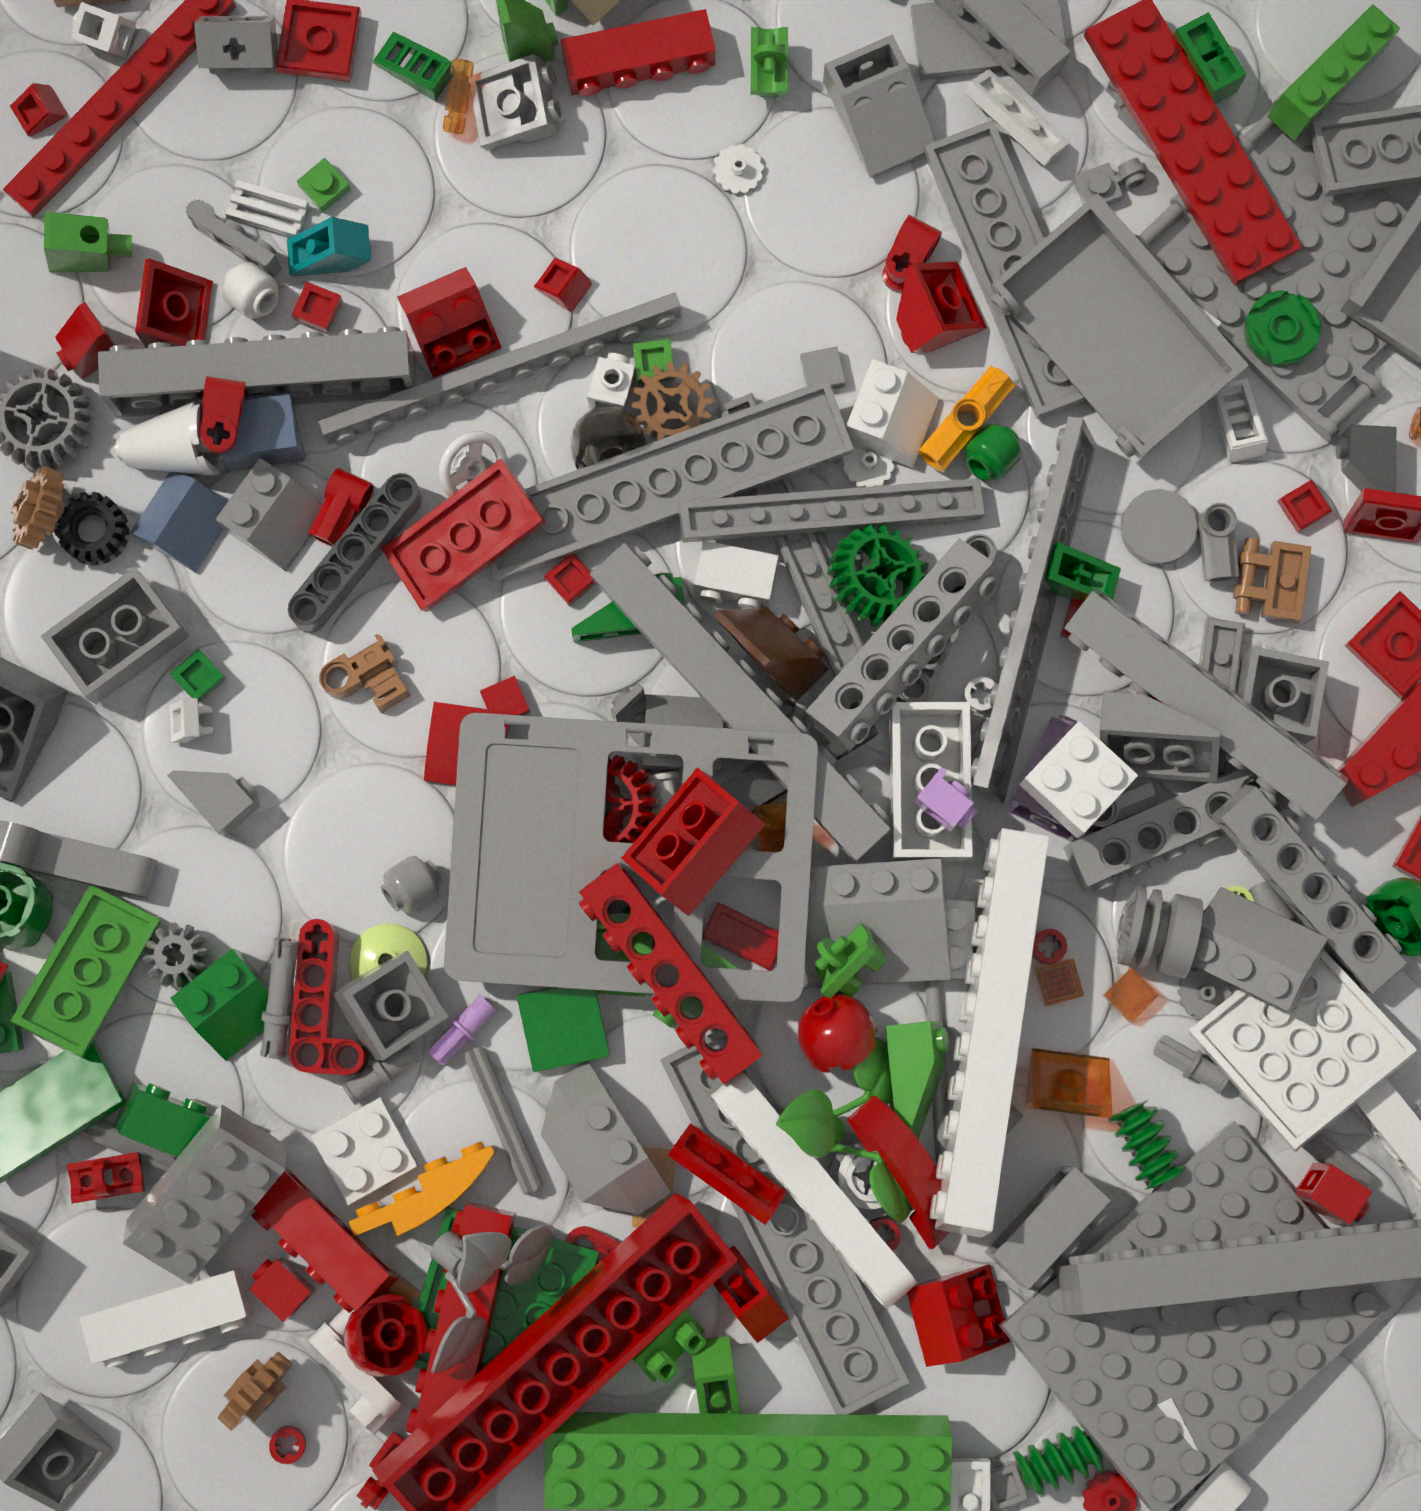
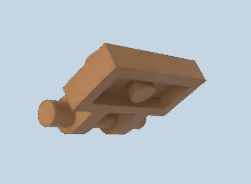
M1246 538L1244 550L1239 553L1238 566L1241 567L1239 585L1234 587L1233 598L1237 600L1235 614L1250 615L1251 604L1255 601L1262 603L1261 618L1292 623L1301 622L1311 546L1273 541L1270 544L1269 555L1258 553L1260 540ZM1257 568L1267 570L1265 588L1254 586Z

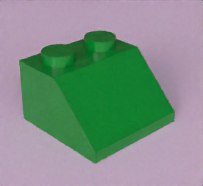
M232 948L170 999L194 1030L225 1061H228L264 1032L265 1022L261 1020L262 1011H266L269 987L241 951Z

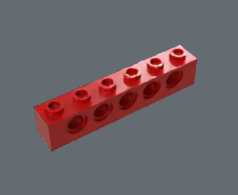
M620 862L614 864L579 891L583 899L578 903L592 921L599 918L607 929L602 934L607 943L616 953L623 950L631 961L627 965L629 972L640 985L645 982L648 983L655 993L651 997L652 1002L664 1017L669 1014L672 1015L679 1025L675 1029L676 1034L688 1049L693 1046L697 1048L704 1058L699 1064L712 1081L719 1078L725 1085L763 1056V1051ZM614 900H624L629 904L631 915L627 921L617 922L611 918L609 908ZM648 932L653 936L655 947L651 953L642 954L634 948L633 939L637 933ZM672 964L678 969L679 980L676 984L667 986L658 980L657 970L661 965ZM685 997H698L704 1006L703 1013L698 1017L686 1016L681 1009V1002ZM713 1028L722 1029L727 1034L728 1043L721 1049H713L705 1041L706 1032Z

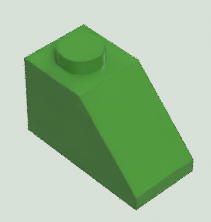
M730 1337L705 1339L706 1345L697 1354H692L699 1412L740 1414Z

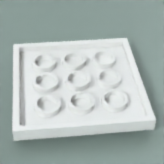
M1325 950L1296 1009L1286 1011L1240 988L1189 1029V1035L1225 1073L1229 1080L1294 1153L1417 1053V1049Z

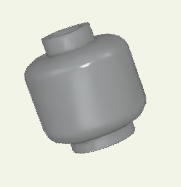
M410 856L384 873V884L381 886V891L389 905L396 912L402 910L411 914L438 897L439 887L437 882L441 880V876L436 866L430 860L423 862L416 856Z

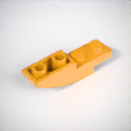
M481 1141L461 1149L463 1157L448 1163L446 1156L425 1164L426 1172L417 1176L423 1191L417 1193L415 1186L392 1195L395 1202L380 1208L377 1201L355 1210L358 1218L348 1221L353 1235L357 1236L392 1222L395 1232L399 1236L436 1217L446 1210L447 1207L455 1203L475 1184L496 1155L495 1146L491 1145L485 1148Z

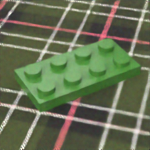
M90 884L13 1015L11 1023L83 1059L147 948L145 946L146 941H151L155 930L161 924L160 919Z

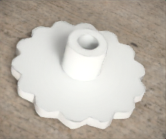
M730 144L727 149H721L719 156L714 158L715 166L712 172L716 176L715 182L720 184L724 191H730L734 195L739 192L746 194L749 189H755L757 182L762 180L764 165L761 163V156L755 154V150L752 147L746 148L744 144L737 146Z
M853 446L854 453L846 455L842 459L845 465L843 472L848 475V481L855 483L858 488L883 486L884 481L890 480L891 472L895 468L892 463L893 460Z

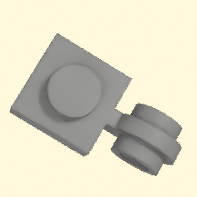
M1139 158L1130 159L1122 163L1118 167L1120 173L1114 175L1108 162L1074 175L1072 181L1083 205L1096 193L1108 205L1121 201L1123 197L1120 185L1125 184L1127 189H1132L1147 181L1146 173L1148 169L1145 163H1140Z

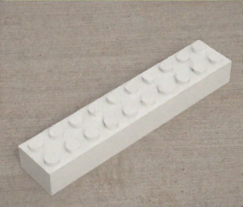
M1002 828L996 839H990L989 847H986L984 851L982 870L988 871V876H985L983 885L980 884L976 902V907L983 909L982 915L978 917V921L974 922L971 935V945L977 946L976 953H973L972 961H968L965 975V983L971 984V990L967 993L966 999L963 998L959 1016V1022L965 1023V1030L956 1039L953 1060L959 1061L960 1064L959 1070L955 1072V1076H951L948 1089V1100H954L953 1111L950 1110L949 1115H945L942 1129V1139L948 1140L947 1151L944 1150L943 1155H939L936 1169V1179H942L941 1191H938L937 1195H933L930 1209V1218L936 1219V1230L981 1238L993 1231L1049 836Z

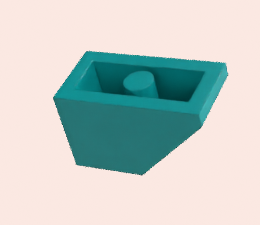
M330 217L287 239L289 275L307 276L349 272L370 262L371 244L369 241L368 225Z

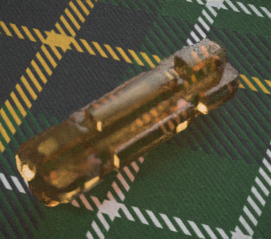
M454 59L452 61L450 74L454 75V78L449 80L445 108L449 113L448 116L444 115L443 130L447 133L463 134L465 131L466 119H463V113L467 114L471 83H468V78H472L474 69L473 62L469 60Z

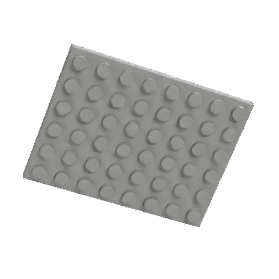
M1233 1121L1183 1163L1185 1171L1181 1175L1158 1185L1080 1255L1103 1253L1104 1261H1109L1108 1253L1143 1249L1144 1257H1147L1148 1248L1183 1244V1251L1187 1252L1186 1244L1222 1240L1223 1248H1225L1224 1240L1261 1236L1262 1244H1264L1263 1236L1300 1232L1301 1234V1232L1325 1228L1302 1200L1295 1196L1296 1193L1240 1126ZM1057 1274L999 1326L1150 1511H1169L1383 1315L1390 1306L1371 1283L1064 1316L1059 1275ZM1172 1398L1198 1451L1191 1447L1179 1432L1176 1421L1168 1418L1158 1404Z

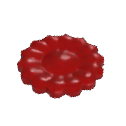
M1106 1471L1104 1474L1097 1473L1094 1480L1087 1481V1489L1082 1493L1085 1499L1082 1506L1087 1511H1133L1137 1508L1135 1501L1137 1494L1120 1473L1114 1474L1112 1471Z

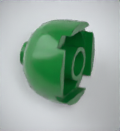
M1406 877L1385 881L1365 899L1367 900L1365 906L1377 918V922L1374 925L1383 935L1388 933L1399 943L1402 948L1399 954L1411 957L1421 955V882Z

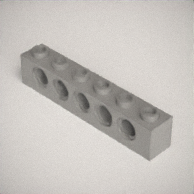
M959 538L808 707L805 712L815 726L848 752L856 744L864 741L870 732L871 726L881 715L887 714L893 708L896 698L907 686L914 684L918 680L925 665L933 657L942 653L949 638L958 628L964 627L970 621L973 611L980 603L995 593L1002 578L994 562ZM964 586L961 591L951 593L956 587ZM939 614L935 620L926 622L930 616ZM914 643L908 650L900 651L904 645ZM888 672L884 678L875 680L878 674ZM862 700L857 708L849 709L854 702Z
M1247 767L1243 771H1234L1218 778L1217 783L1209 782L1067 844L1063 849L1081 889L1084 890L1092 886L1094 891L1098 892L1116 884L1114 876L1128 871L1130 877L1152 868L1149 863L1152 859L1163 855L1165 862L1187 853L1184 846L1198 840L1200 846H1203L1221 838L1222 836L1219 832L1221 828L1211 818L1209 811L1210 801L1218 800L1224 804L1244 785H1253L1259 789L1261 786L1256 782L1259 776ZM1278 791L1275 795L1271 794L1277 801V805L1274 808L1278 813L1289 808L1287 804L1290 801ZM1176 815L1185 816L1190 821L1191 830L1189 834H1181L1175 829L1174 818ZM1147 830L1155 836L1156 846L1153 850H1147L1140 845L1138 841L1140 831ZM1105 846H1114L1120 851L1121 861L1119 865H1110L1104 860L1103 850Z
M1244 785L1211 815V818L1305 927L1329 938L1325 951L1362 991L1373 995L1407 964L1399 954L1402 951L1401 946L1388 933L1383 935L1374 925L1377 922V918L1365 905L1360 904L1358 906L1349 896L1352 893L1350 886L1339 875L1336 874L1333 877L1324 865L1327 863V860L1323 854L1314 846L1308 847L1299 837L1302 834L1299 826L1288 816L1283 818L1274 808L1277 805L1275 798L1262 787L1258 789L1255 786ZM1264 818L1268 824V830L1265 836L1259 839L1255 834L1254 827L1259 819ZM1289 847L1292 851L1293 859L1289 866L1283 868L1280 863V854L1285 848ZM1315 877L1318 883L1317 891L1314 895L1308 897L1305 892V884L1308 879ZM1339 906L1343 914L1342 919L1337 925L1333 926L1330 921V914L1335 907ZM1364 935L1367 939V947L1362 954L1358 955L1355 950V943L1359 937Z

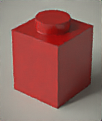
M283 1257L276 1259L274 1262L267 1259L253 1273L252 1277L256 1281L249 1288L282 1322L289 1320L316 1291Z

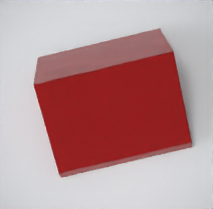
M151 258L145 259L135 333L143 345L148 348V345L151 343L161 342L168 343L171 347L186 346V343L191 340H205L213 281Z

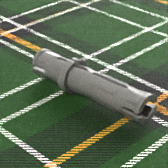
M274 938L266 1011H262L261 1020L265 1022L260 1055L263 1057H267V1054H269L268 1058L273 1059L286 1057V1040L289 1023L292 1024V1013H290L296 959L300 943L296 939H293L291 942V938Z

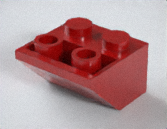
M466 267L397 296L433 378L502 348L477 285Z
M990 1264L918 1283L907 1292L926 1367L961 1362L1011 1342L999 1326L1005 1318Z

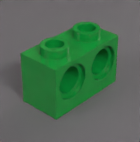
M1207 12L1177 28L1174 37L1215 104L1237 93L1247 74L1210 13Z

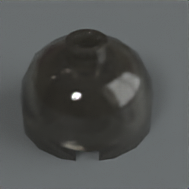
M604 406L591 409L576 422L570 436L571 455L577 470L648 444L644 431L635 416L620 407Z

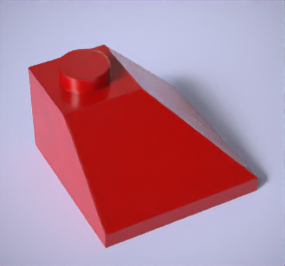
M957 261L914 263L907 267L896 321L901 330L902 340L908 346L911 353L935 351L987 328Z

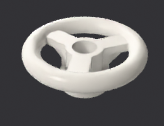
M482 431L468 432L456 438L447 447L439 465L440 484L447 496L450 497L456 493L458 485L467 479L473 480L486 470L485 464L481 460L483 443L494 451L496 462L499 459H503L508 463L506 450L494 435Z

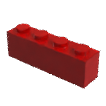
M706 9L560 39L571 96L577 94L592 96L599 93L601 89L615 86L619 89L630 88L636 85L637 82L648 79L664 81L671 78L674 74L687 71L697 74L716 65V49Z
M286 1169L253 1208L255 1211L251 1214L252 1218L267 1231L273 1228L282 1237L278 1241L279 1245L294 1258L300 1255L309 1264L305 1269L306 1272L322 1286L327 1282L337 1292L333 1296L334 1300L348 1313H351L353 1310L357 1312L368 1300L384 1295L399 1278L357 1236H354L353 1232L289 1169Z

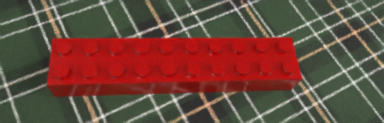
M675 1193L372 1471L405 1511H469L738 1261L737 1257L690 1200Z

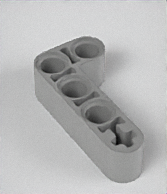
M0 821V862L11 863L22 869L148 898L158 860L41 832L32 827L13 822Z

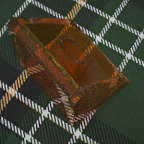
M1032 1048L1025 1109L1101 1119L1111 1118L1110 1058Z

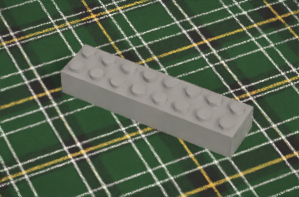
M382 327L375 333H362V331L357 329H347L340 331L339 335L324 336L320 332L303 333L301 338L288 339L283 335L274 334L264 336L263 340L248 341L246 338L232 337L225 339L224 343L209 344L205 340H191L186 343V346L173 347L168 343L158 342L148 345V348L133 349L126 345H116L110 347L109 351L98 352L100 397L117 418L161 415L193 401L203 399L206 376L246 382L244 397L290 390L293 405L376 400L417 386L415 352L407 330L401 331L398 327Z

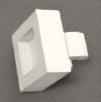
M182 698L169 705L171 743H187L214 732L213 727H203L199 724V715L212 713V707L207 705L198 707L197 698Z

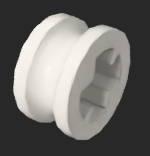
M976 677L967 684L963 692L964 702H970L971 711L985 713L993 708L990 705L989 697L985 700L987 704L981 705L977 698H971L970 695L971 692L974 693L977 688L975 686L978 685L983 687L984 692L991 693L992 687L995 684L993 680L987 677Z

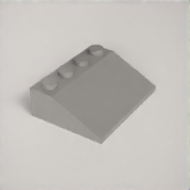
M942 859L811 867L803 988L822 987V983L815 973L817 968L815 962L821 957L817 944L823 938H829L834 942L841 935L847 938L860 923L870 928L874 942L883 949L886 957V963L877 972H871L865 967H862L857 972L862 981L861 985L951 980L945 867Z

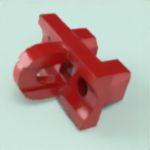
M140 1152L66 1164L71 1185L72 1204L145 1191ZM107 1169H112L114 1185H108L105 1182L104 1172Z

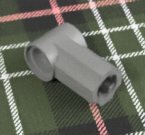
M1218 502L1210 505L1197 518V534L1200 537L1204 581L1221 582L1239 578L1234 531L1237 525L1236 512L1226 503ZM1209 515H1217L1223 520V531H1215L1209 526Z
M1135 778L1105 810V820H1096L1088 831H1099L1158 805L1152 783L1147 778Z

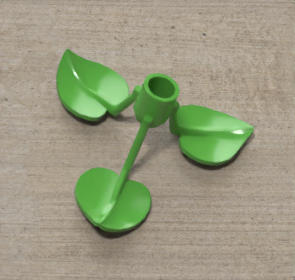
M875 1037L877 1043L874 1050L864 1061L853 1067L854 1078L858 1086L865 1091L861 1097L833 1110L832 1103L824 1092L817 1089L807 1090L797 1096L786 1107L777 1120L776 1125L785 1131L799 1148L810 1157L821 1158L829 1152H843L873 1159L877 1165L872 1167L869 1175L872 1191L887 1214L896 1222L903 1223L907 1219L912 1205L879 1153L867 1152L864 1149L839 1144V1141L844 1136L845 1129L843 1122L838 1116L864 1104L871 1096H877L886 1105L893 1100L887 1044L879 1037Z

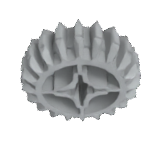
M34 368L32 378L30 379L24 372H19L18 378L20 382L16 385L11 380H6L5 384L9 391L6 394L0 392V444H2L0 451L5 456L12 455L11 460L17 465L25 461L26 467L30 470H34L38 463H40L41 467L44 465L51 468L52 460L59 467H64L65 460L63 456L67 454L71 458L77 459L78 454L74 450L75 446L79 445L85 448L88 444L81 437L82 434L93 433V428L86 422L94 419V413L90 409H86L91 404V401L87 395H81L83 388L78 383L71 384L72 379L67 374H63L58 378L57 372L50 368L45 376H43L40 369ZM56 395L67 400L69 419L56 412L57 404L54 402ZM35 396L30 404L23 405L27 400ZM43 414L50 418H47L45 422L41 421L40 425H37L34 421L39 416L42 418ZM15 420L27 426L28 444L18 441L14 428ZM62 433L57 439L48 443L53 435Z

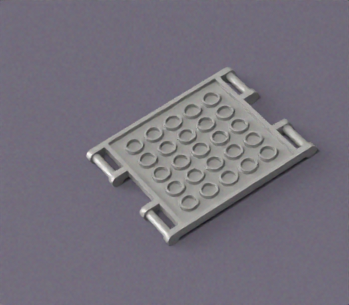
M1280 96L1273 102V105L1276 104ZM1270 109L1243 136L1238 135L1236 139L1302 245L1299 252L1234 286L1179 194H1176L1170 200L1171 205L1139 236H1135L1190 299L1221 322L1218 327L1219 332L1249 364L1248 367L1323 439L1331 441L1339 433L1338 428L1369 397L1374 398L1383 390V385L1378 378L1367 373L1363 367L1388 342L1340 310L1396 230L1407 211L1383 188L1325 197L1308 128L1295 141L1283 132L1259 155L1253 146L1276 125L1267 117L1272 110ZM1181 216L1188 224L1157 254H1154L1149 246ZM1278 290L1289 291L1288 293L1295 295L1300 294L1307 298L1317 309L1322 323L1319 341L1314 351L1302 362L1288 367L1271 366L1258 359L1248 348L1244 336L1245 319L1253 304L1265 294ZM1351 380L1358 386L1328 417H1324L1318 412L1348 381Z

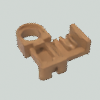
M376 634L374 636L377 642L348 658L343 653L325 664L320 671L319 682L329 696L337 699L348 697L364 686L367 690L371 688L376 695V698L372 700L382 713L411 695L395 670L397 667L395 657L382 636ZM390 662H391V664L393 665V667H392L391 669H390L389 666L387 665V664H389ZM337 670L347 672L348 681L344 687L339 689L329 687L328 678L331 673Z

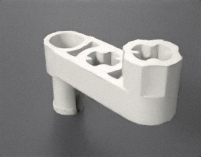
M343 1309L329 1324L325 1322L308 1341L362 1394L349 1411L365 1428L375 1435L403 1405L374 1376H369L357 1369L348 1357L344 1345V1332L351 1313Z

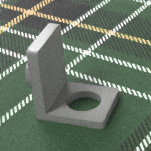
M639 683L632 690L628 687L625 688L612 701L614 707L611 709V715L616 722L633 723L634 718L638 714L644 713L645 693L644 688ZM627 732L642 747L643 734Z

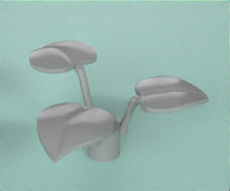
M546 1225L532 1227L520 1236L511 1252V1239L505 1234L498 1232L463 1235L462 1240L449 1231L436 1240L431 1249V1258L447 1270L445 1278L451 1282L464 1304L466 1316L457 1318L446 1331L430 1372L433 1374L441 1373L462 1363L476 1350L482 1340L486 1321L481 1316H476V1309L466 1293L480 1288L487 1281L488 1277L492 1276L493 1271L498 1268L507 1270L505 1282L509 1285L521 1284L531 1278L540 1269L549 1253L554 1231L552 1228Z

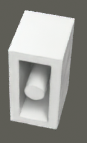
M703 541L694 582V592L700 593L701 599L710 602L721 603L723 598L738 601L737 605L745 609H760V606L769 607L779 555Z

